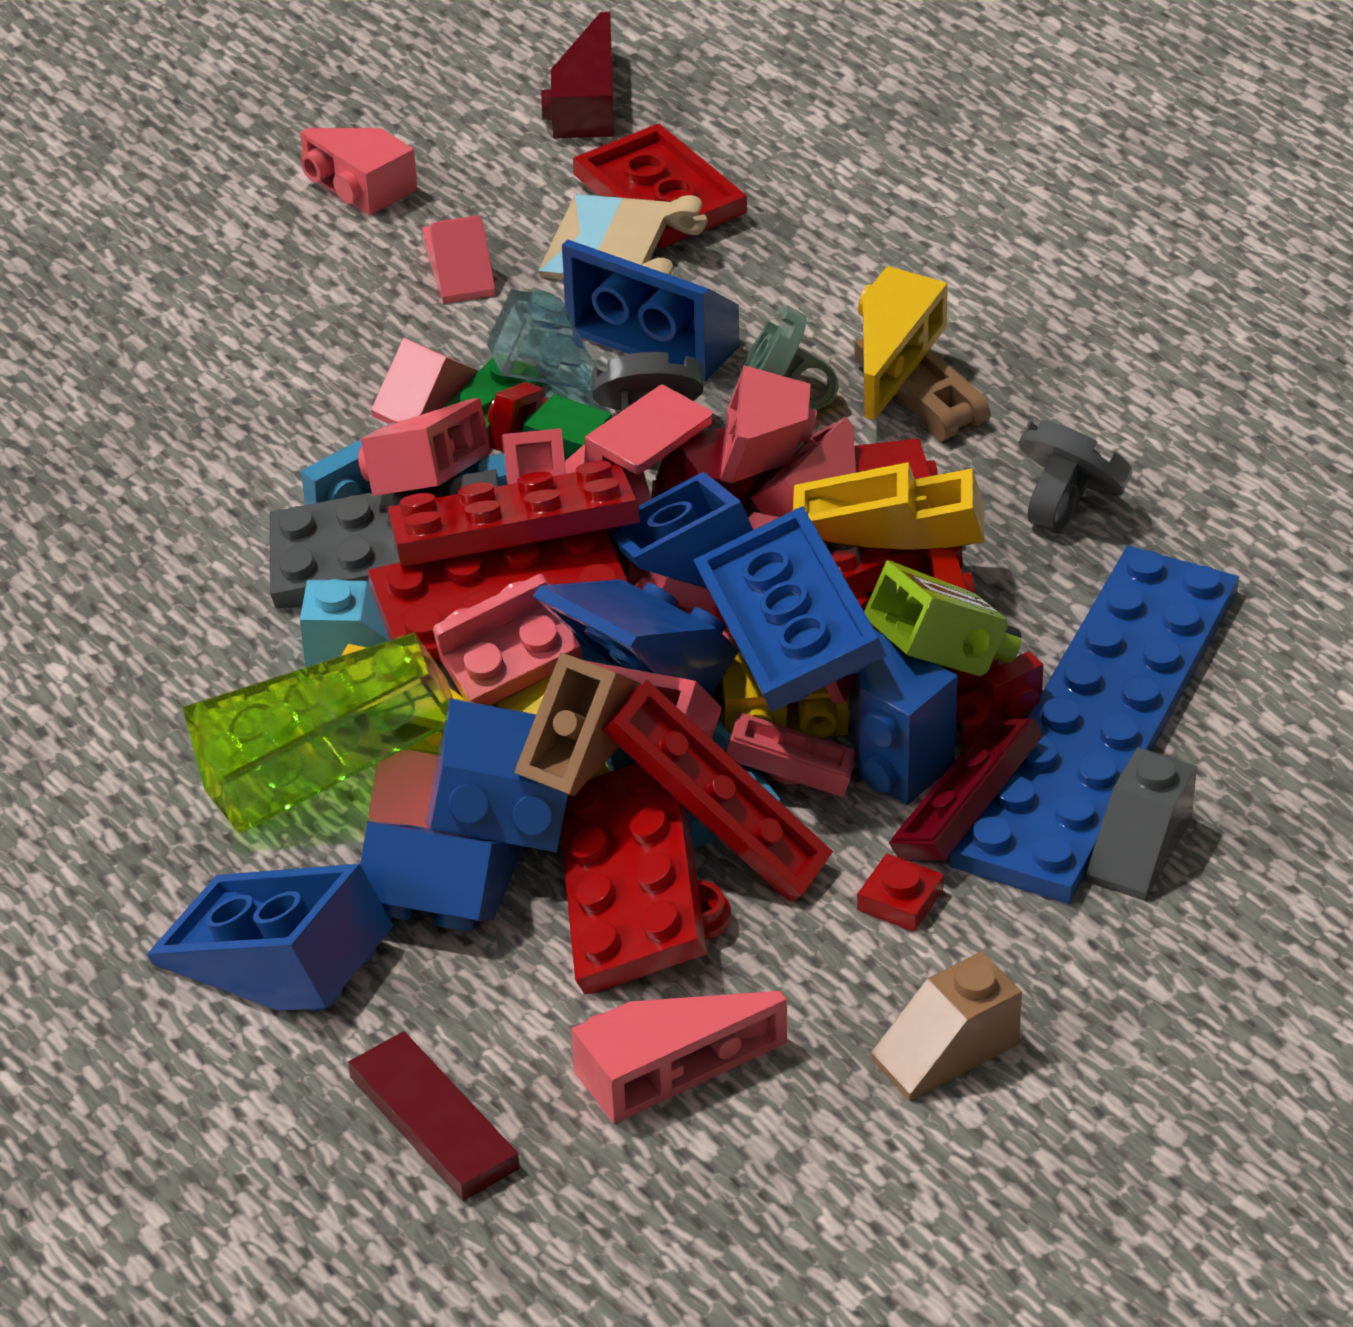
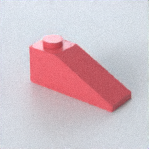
M469 399L379 428L361 438L362 447L359 450L358 459L363 478L370 482L372 496L439 486L491 454L481 399Z
M781 991L627 1002L606 1013L594 1015L584 1023L571 1028L573 1071L614 1124L786 1044L787 998Z

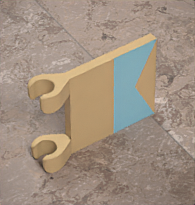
M575 194L539 267L538 273L540 277L564 280L562 244L569 239L671 275L673 263L669 259H650L666 225L688 235H699L702 233L708 219L705 215H698L702 207L701 199L697 196L686 195L672 202Z

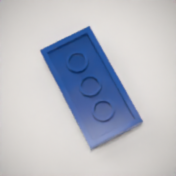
M803 506L693 559L702 580L771 712L790 703L798 702L806 698L810 693L847 675L858 673L866 666L887 656L878 635Z

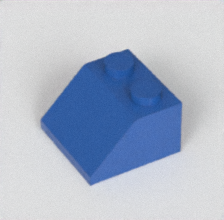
M705 472L639 505L640 523L605 529L610 542L639 569L706 589L707 587L693 559L753 530L741 501Z
M875 630L887 656L866 666L860 672L851 675L850 718L855 751H857L859 778L865 780L875 791L887 793L908 805L938 780L955 760L958 675L936 663L907 655L885 635Z
M449 698L425 822L430 829L557 852L568 794L514 773L536 714Z
M367 821L360 865L388 917L411 920L412 911L416 909L436 913L434 925L473 931L475 920L486 921L495 919L520 858L522 846L401 823Z

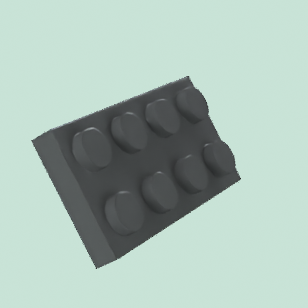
M496 469L452 477L435 487L372 496V493L353 495L346 498L270 512V595L275 608L303 605L307 580L338 579L369 582V569L400 562L391 529L388 507L400 505L401 499L414 494L430 493L435 498L459 494L460 488L473 483L487 482L492 483L494 487L501 486Z

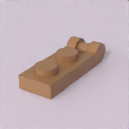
M863 339L855 342L854 360L862 367ZM931 349L895 394L898 399L926 423L929 433L939 442L955 437L958 434L959 428L969 425L971 428H975L988 422L991 417L989 404L982 393ZM951 402L954 406L948 407L946 404Z

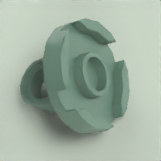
M783 305L778 309L777 315L782 318V322L777 326L768 321L753 344L739 374H741L745 365L798 380L803 371L809 368L820 369L827 376V387L820 396L810 398L809 408L822 409L836 398L839 389L838 377L834 369L823 359L799 346L807 324L806 315L788 305Z

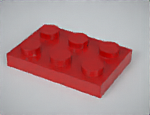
M660 123L573 157L574 176L598 196L672 202L686 195L697 196L702 202L698 215H705L708 219L703 231L747 213V195ZM666 225L657 247L662 249L693 235L685 234Z

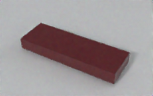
M1028 718L987 720L891 838L892 840L889 842V845L896 856L904 860H945L1044 736L1035 720Z
M405 1031L348 1061L350 1078L462 1201L520 1169L519 1153Z

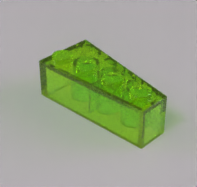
M414 632L184 706L182 709L204 790L235 830L241 833L444 729L449 698L453 699L446 677Z

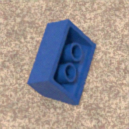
M569 239L562 244L566 332L627 354L668 352L669 363L684 365L685 356L695 358L702 364L704 382L740 347L739 304L706 287Z

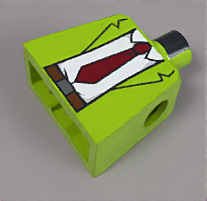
M889 560L885 563L864 611L869 622L907 655L977 676H983L988 672L993 659L1003 663H1010L1018 654L1021 646L1020 630L1009 626L1008 619L978 595Z

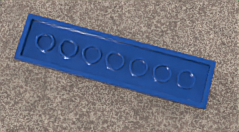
M1126 546L1041 693L1039 704L1033 707L1028 716V719L1035 720L1044 736L950 853L951 868L1067 904L1071 903L1086 875L1113 787L1137 747L1153 751L1238 593L1239 576L1215 570L1208 566L1197 565L1157 554L1153 551Z

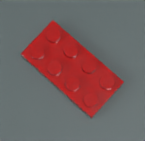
M608 461L587 462L579 465L576 468V472L552 476V473L544 471L532 472L520 476L517 479V483L494 487L492 483L487 482L473 483L460 488L459 494L435 498L430 493L414 494L401 499L400 505L388 507L391 529L401 567L640 523L637 500L622 467L618 464L611 465Z
M605 529L401 567L400 562L368 570L369 588L401 672L442 663L433 627L444 621L454 611L470 608L499 594L511 583L526 581L538 574H543L549 585L618 579L628 582Z
M638 763L589 779L575 796L568 794L561 828V842L575 981L584 994H593L706 955L707 950L688 809Z

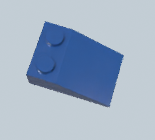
M622 579L541 585L533 595L536 600L606 664L694 680L710 696H712L739 652L722 634L726 625L721 620L698 607H694L691 614L676 608L679 601L675 597L647 582L643 590Z
M360 864L216 875L152 947L147 956L153 965L277 1011L299 1009L319 1011L331 1006L341 997L343 987L360 966L373 958L376 953V947L392 929L393 924Z

